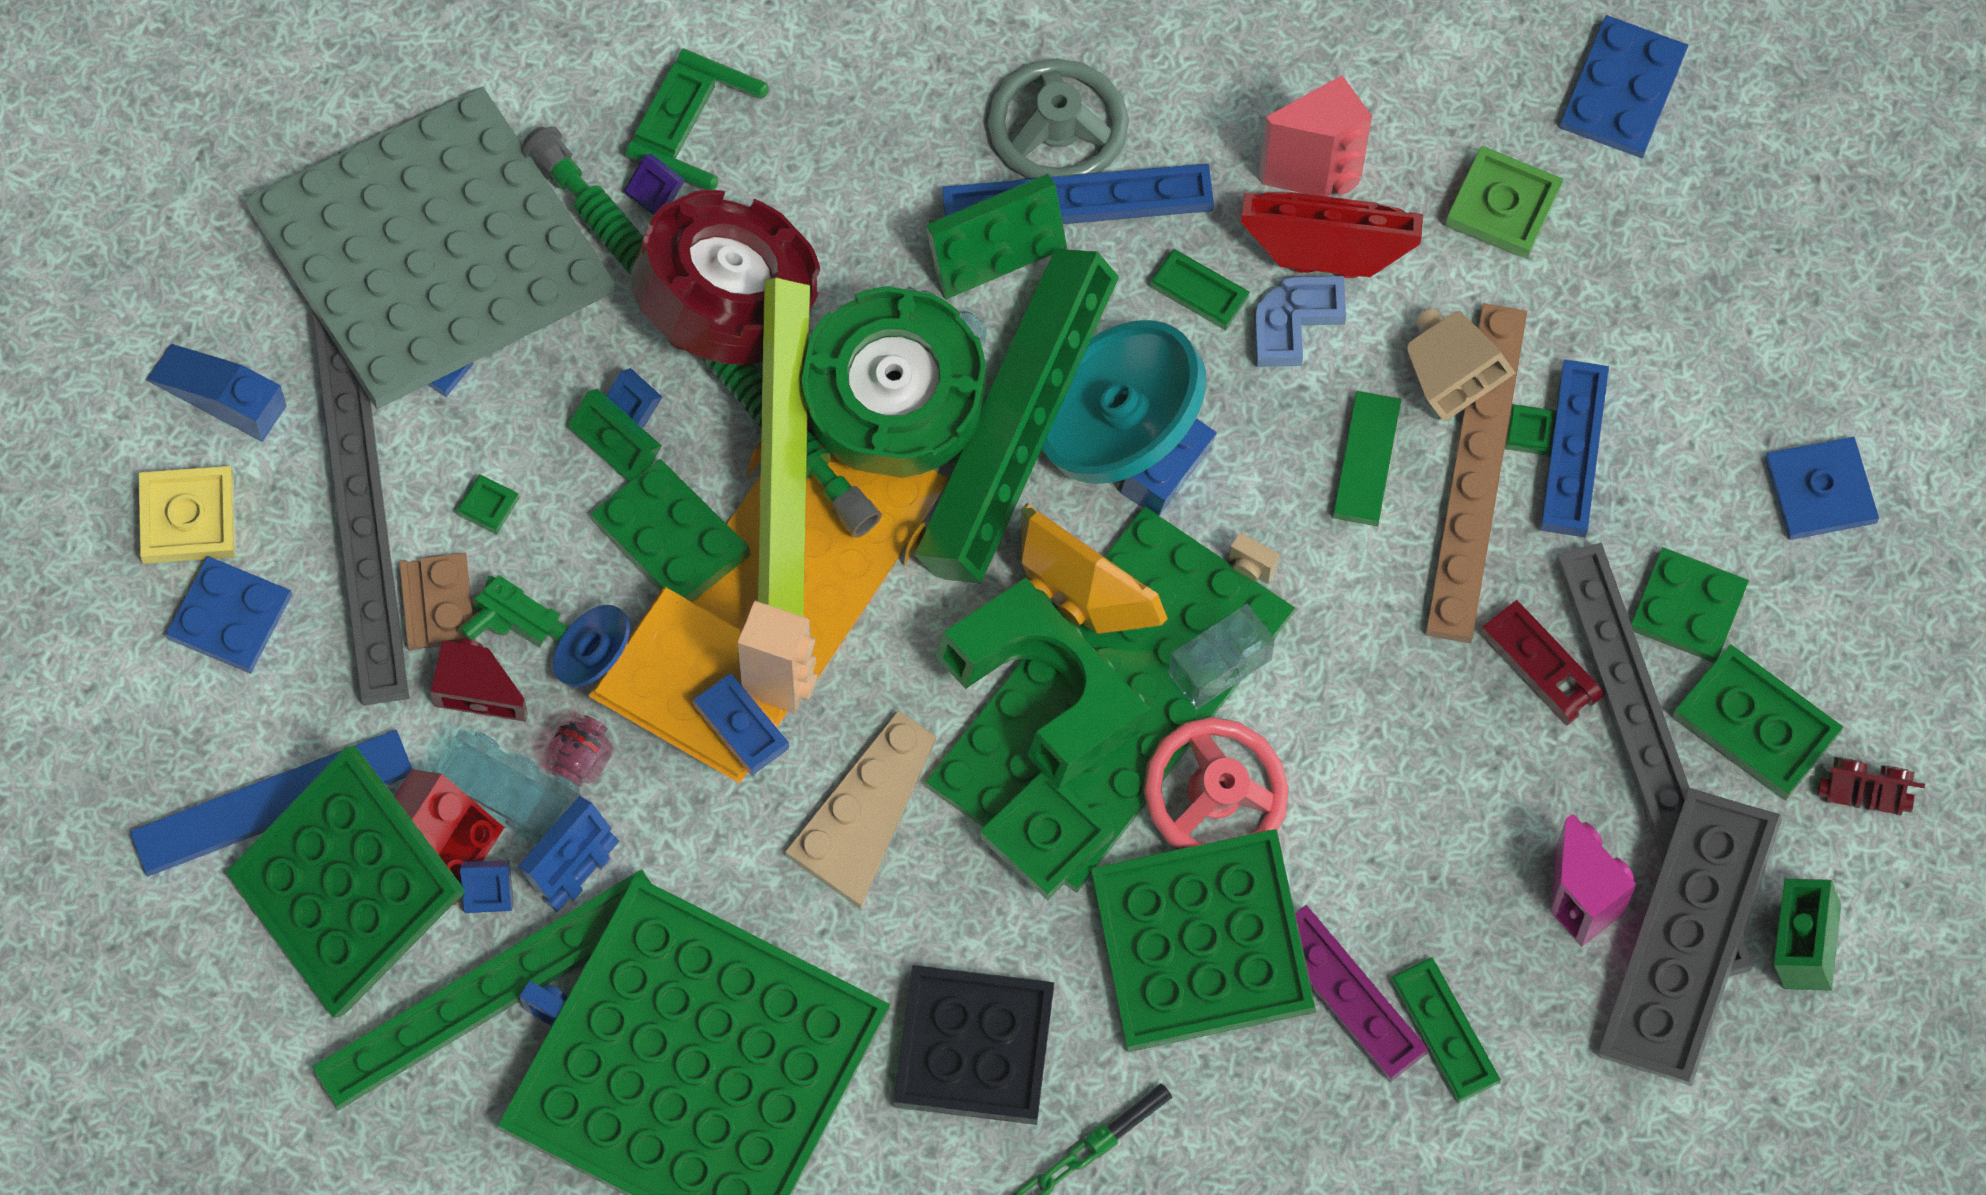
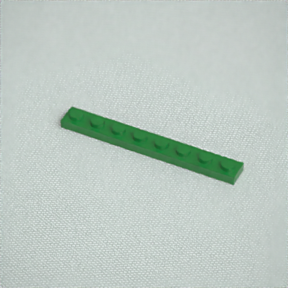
M643 869L312 1066L314 1073L337 1110L339 1111L520 1002L519 995L529 981L543 988L546 984H550L588 961L635 875L651 883Z

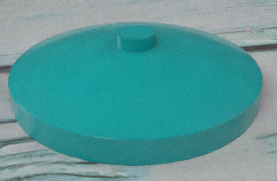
M1131 321L1116 325L1093 336L1042 446L1044 453L1063 474L1074 480L1089 484L1121 481L1152 467L1180 443L1199 414L1206 390V370L1200 353L1180 330L1160 321Z

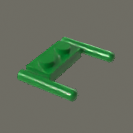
M682 48L677 62L672 65L635 132L634 140L629 143L625 156L641 162L644 155L653 154L684 178L685 182L704 190H715L719 183L716 175L676 159L713 92L716 81L759 99L767 96L769 85L760 79Z

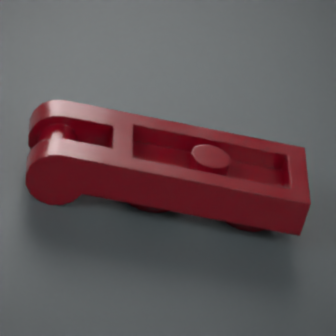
M1517 599L1482 627L1481 635L1550 706L1551 711L1566 726L1579 717L1578 711L1585 705L1593 706L1603 697V692L1599 685ZM1566 681L1575 689L1569 696H1566L1558 688Z

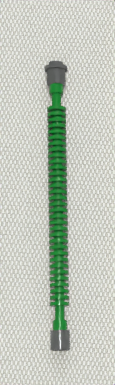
M538 127L531 131L524 140L525 146L522 150L524 157L530 156L549 180H555L562 189H569L576 198L573 205L574 210L587 223L589 228L594 231L595 235L601 239L602 243L608 247L612 255H615L618 262L621 263L631 276L632 265L644 236L633 226L629 218H626L623 211L619 209L617 204L613 202L601 186L589 187L583 180L581 169L571 159L573 154L562 142V134L556 127ZM701 358L713 370L716 377L720 378L722 384L734 395L735 399L741 403L745 411H748V414L755 420L757 425L762 428L763 375L755 365L726 364ZM807 427L806 479L814 476L824 488L823 495L835 508L833 512L840 519L843 526L854 538L863 536L879 522L882 516L881 512L857 486H851L844 476L838 477L827 465L831 454L824 449V446L812 432H809L810 430Z

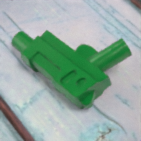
M498 575L496 578L493 576L487 577L485 589L473 602V606L481 611L460 626L458 631L464 639L474 640L486 629H490L502 636L507 635L511 629L540 648L548 636L559 642L569 626L559 621L560 613L552 608H545L525 595V591Z

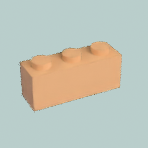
M754 601L737 642L742 687L752 699L796 714L801 699L807 701L810 699L817 681V674L813 673L816 656L811 655L815 638L810 637L809 619Z

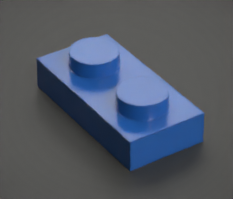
M731 673L693 700L694 708L751 776L789 749L787 739Z

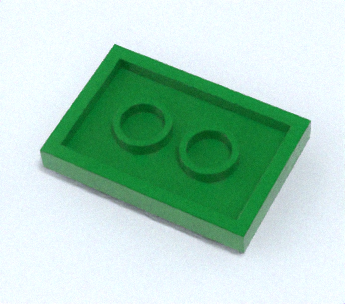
M1045 174L925 225L938 286L946 300L1053 254L1054 249H1067L1056 184L1049 174Z
M661 459L657 460L590 514L592 521L660 591L668 588L691 602L696 600L751 555L749 546Z
M1732 644L1726 648L1678 706L1673 715V718L1785 801L1841 734L1843 729L1841 724Z

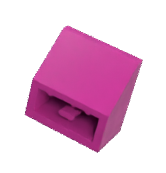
M1571 814L1564 822L1555 848L1550 912L1582 947L1625 913L1636 884L1633 881V873L1627 864L1618 857L1613 859L1603 848L1602 839L1595 828L1587 822L1581 823L1574 814Z

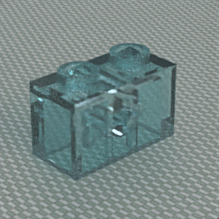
M1246 604L1171 653L1169 675L1197 710L1271 661L1275 638L1251 607Z

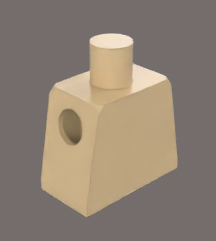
M1430 309L1423 312L1417 318L1415 324L1421 335L1409 342L1407 350L1426 399L1444 422L1516 374L1498 347L1461 311H1455L1446 318H1443L1438 310Z

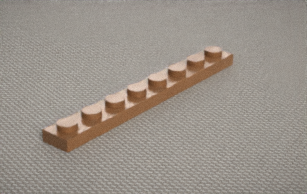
M1483 303L1478 329L1498 347L1516 374L1464 409L1426 636L1470 644L1473 639L1528 312L1526 310Z

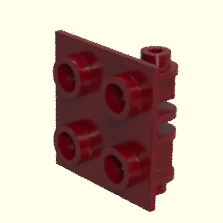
M1834 757L1833 765L1821 763V768L1829 771L1830 775L1829 779H1820L1817 796L1826 798V803L1850 806L1856 779L1854 808H1860L1865 781L1871 782L1868 810H1874L1879 784H1882L1877 811L1901 816L1903 812L1911 813L1913 810L1915 795L1907 793L1908 786L1925 788L1926 785L1914 780L1915 772L1908 769L1881 765L1880 773L1868 772V763L1841 757Z

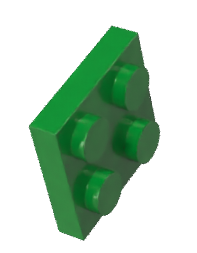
M1662 547L1631 624L1633 631L1715 663L1720 656L1749 580Z
M1041 772L980 830L979 838L1048 901L1114 837V830L1068 787L1063 785L1058 789Z

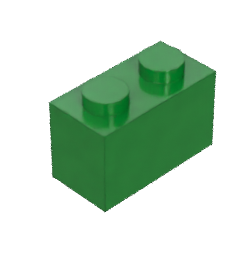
M1784 878L1774 966L1784 989L1832 991L1842 905L1832 880Z

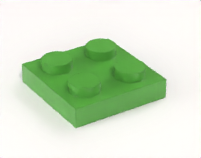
M1481 145L1447 216L1445 225L1528 259L1562 188L1564 179Z

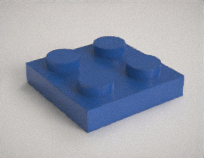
M208 556L166 633L167 639L251 674L292 597V592L285 587Z

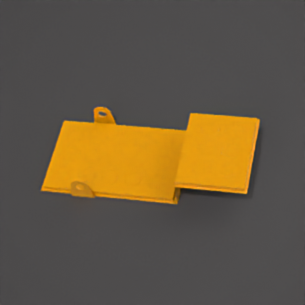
M807 418V427L810 430L809 432H812L814 434ZM761 441L751 456L748 479L761 461ZM831 454L827 465L838 477L844 476L851 486H857L882 514L875 527L858 538H854L834 514L833 510L835 508L823 495L824 488L815 477L812 476L806 479L803 617L809 619L810 637L815 638L811 655L816 656L813 673L817 674V680L905 548L907 547L904 566L920 544L926 531L923 521L944 492L950 478L934 469L923 474L903 478L858 471L845 465ZM761 475L727 523L749 546L751 555L693 602L668 588L662 589L628 638L627 644L617 662L601 677L589 697L738 783L742 781L748 771L694 708L693 700L730 673L742 686L737 642L754 601L758 602ZM754 700L772 723L778 727L788 711Z

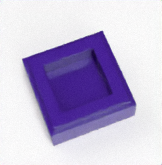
M653 154L644 155L624 192L654 215L661 206L674 200L685 179Z

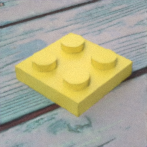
M231 466L139 472L140 557L143 564L206 560L208 556L214 559L236 557L234 473Z

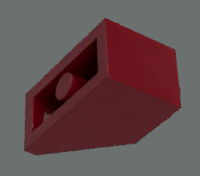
M462 638L457 639L456 642L442 641L431 688L434 707L526 722L528 712L525 698L489 648L483 647L481 643L471 639Z

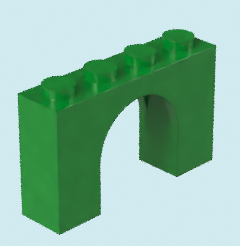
M1027 578L1016 583L945 630L935 655L965 689L999 666L1019 659L1044 662L1056 668L1067 678L1074 690L1076 704L1036 732L1027 755L1058 789L1140 733L1150 710L1141 693L1135 688L1130 687L1114 671L1111 662L1105 656L1098 654L1083 638L1080 629L1074 623L1068 622L1052 605L1048 595L1042 590L1037 589Z

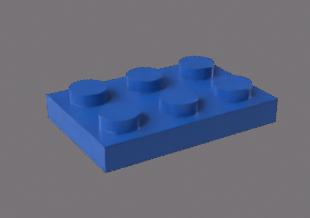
M1606 15L1562 118L1560 129L1643 159L1687 52L1688 44Z

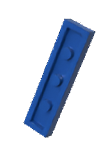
M1564 359L1540 531L1586 538L1609 366Z

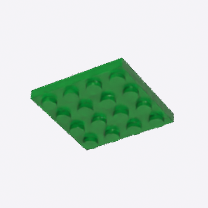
M356 746L345 747L226 872L333 1018L346 1014L466 892Z
M1277 829L1091 868L1128 1052L1316 1013Z

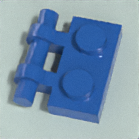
M579 795L536 846L530 850L528 855L518 865V868L537 892L546 897L544 902L553 910L559 912L569 899L575 901L583 891L581 885L597 867L602 870L611 859L608 854L619 843V840L610 832L612 828L593 803Z

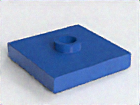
M1855 436L1766 454V465L1789 540L1878 523L1879 515Z

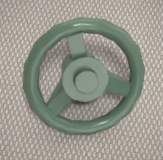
M1056 58L1030 63L1009 76L992 98L987 123L993 147L1007 165L1029 179H1035L1045 174H1049L1050 177L1093 174L1107 168L1125 145L1129 118L1123 96L1106 75L1083 62ZM1061 76L1080 79L1099 92L1108 105L1111 117L1110 128L1082 104L1079 91L1071 84L1065 83ZM1041 78L1043 88L1037 97V108L1011 142L1005 123L1009 103L1019 89L1035 79ZM1080 137L1102 147L1097 155L1086 162L1064 168L1038 165L1025 157L1042 142L1052 147H1065L1073 144Z

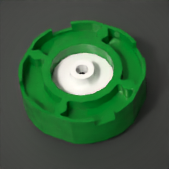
M888 286L855 294V300L841 306L832 314L829 311L820 320L810 335L802 374V388L807 406V418L814 434L826 450L836 459L855 470L901 478L923 474L936 469L955 457L967 445L978 428L986 386V362L981 342L978 336L973 334L970 327L960 317V312L947 301L934 294Z

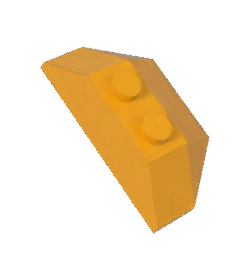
M1026 503L1021 508V563L1029 581L1037 589L1042 590L1048 595L1051 602L1059 607L1060 612L1069 622L1074 623L1077 627L1084 624L1096 634L1159 626L1168 619L1158 593L1120 569L1037 511L1029 503Z

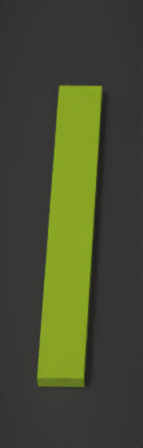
M772 278L765 280L758 602L803 617L807 406L802 388V374L809 344L810 285Z

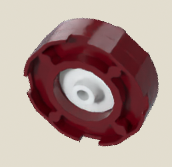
M722 190L694 191L661 206L651 219L631 270V284L635 300L640 311L652 321L675 348L720 363L740 365L759 363L763 361L765 280L779 278L810 285V314L819 294L817 292V277L820 272V264L817 255L806 238L782 213L757 199H753L750 207L737 202L723 200L725 191Z

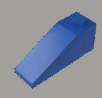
M175 344L169 346L147 378L148 382L261 442L264 441L287 407L281 385L241 364Z

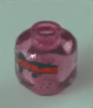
M583 715L580 722L574 719L563 720L544 751V757L550 764L547 771L561 781L576 788H580L583 783L593 784L597 782L614 753L612 742L604 736L608 728L586 715Z

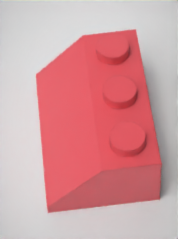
M1343 75L1266 116L1258 179L1263 185L1327 197L1336 191L1339 195L1346 194L1359 184L1363 172L1372 115Z

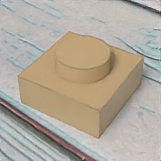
M1240 532L1231 545L1229 563L1233 565L1234 570L1256 582L1259 579L1269 584L1278 570L1280 554Z

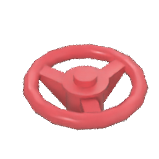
M1207 717L1184 722L1160 740L1146 765L1143 793L1151 821L1167 843L1179 850L1207 844L1195 840L1189 834L1205 817L1213 819L1227 817L1234 813L1240 805L1267 813L1258 829L1251 834L1277 829L1278 831L1286 817L1289 786L1281 759L1263 736L1241 722ZM1210 735L1235 739L1251 749L1266 769L1271 792L1252 781L1248 771L1239 761L1227 758ZM1190 742L1199 768L1192 774L1188 784V796L1191 805L1174 822L1167 813L1161 791L1164 769L1174 752Z

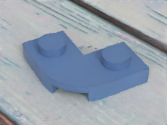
M1344 276L1287 278L1282 280L1280 286L1271 290L1258 303L1255 317L1257 367L1302 366L1301 325H1345Z

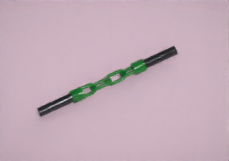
M1160 1083L1108 1124L1104 1125L1102 1123L1083 1137L1081 1142L1071 1148L1064 1158L1049 1168L1044 1174L1033 1177L1013 1195H1023L1039 1182L1044 1190L1038 1195H1049L1055 1185L1075 1170L1083 1169L1095 1159H1099L1118 1144L1117 1140L1171 1100V1093L1165 1085ZM1087 1147L1091 1154L1080 1162L1079 1157L1075 1154ZM1065 1165L1069 1167L1053 1180L1051 1177Z

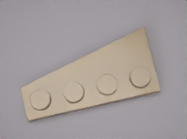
M898 710L786 850V857L859 909H862L872 882L879 871L909 799L936 743V736Z

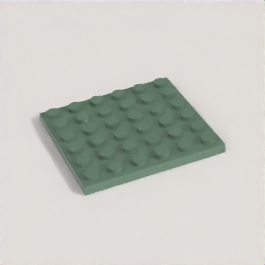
M483 86L246 198L248 210L376 409L616 292V282L530 156L524 157L522 154L524 146Z

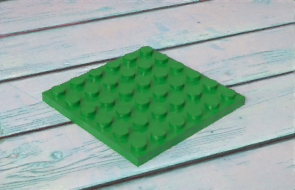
M635 875L501 1118L498 1130L624 1195H792L890 1009V1004Z

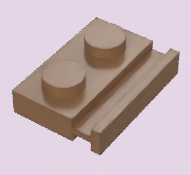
M459 553L420 558V561L416 562L399 561L409 651L441 647L443 640L456 642L457 639H462L463 637L460 635L458 628L473 617L467 554Z

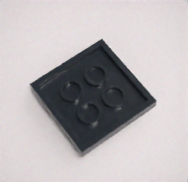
M912 965L895 1087L894 1108L1037 1125L1055 982Z

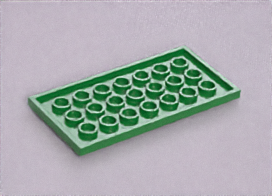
M1146 506L1107 553L1105 558L1143 585L1158 593L1168 619L1159 626L1096 634L1084 624L1078 627L1083 638L1094 650L1111 662L1114 671L1130 687L1135 688L1141 693L1150 710L1140 733L1065 784L1066 787L1114 830V837L1065 883L1067 887L1076 893L1091 876V868L1098 867L1146 805L1143 793L1146 765L1160 740L1184 722L1214 717L1295 611L1294 606L1257 581L1255 582L1234 570L1232 564ZM1023 659L925 782V787L980 826L984 827L1042 772L1027 755L1036 732L1076 704V696L1070 682L1060 671L1044 662ZM1190 742L1174 752L1164 769L1163 781L1191 747Z

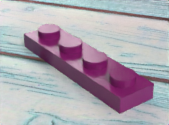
M1306 904L1295 915L1311 988L1391 1083L1428 1054V1048Z

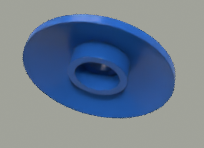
M601 605L585 612L576 619L563 634L557 645L553 659V669L556 677L569 687H582L596 681L608 672L617 662L627 644L630 632L627 615L614 605Z

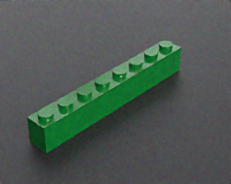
M1054 249L983 404L978 428L963 448L915 553V556L936 577L944 580L982 583L1046 437L1050 432L1119 279V276L1098 251Z

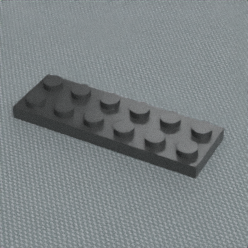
M1689 788L1598 1052L1600 1058L1692 1086L1782 821L1780 814Z

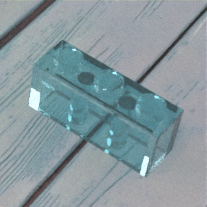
M460 728L432 772L442 773L508 830L537 844L579 795L582 796L579 793L580 789L570 780L558 775L553 779L540 772L539 766L530 758L518 753L512 757L500 750L499 744L488 735L481 732H476L472 735Z

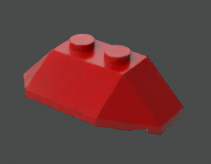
M1267 192L1261 195L1257 193H1244L1241 223L1280 267L1291 268L1300 273L1319 271L1335 273L1338 276H1344V278H1357L1359 276L1370 278L1421 244L1423 214L1416 212L1407 213L1400 208L1376 202L1293 192Z

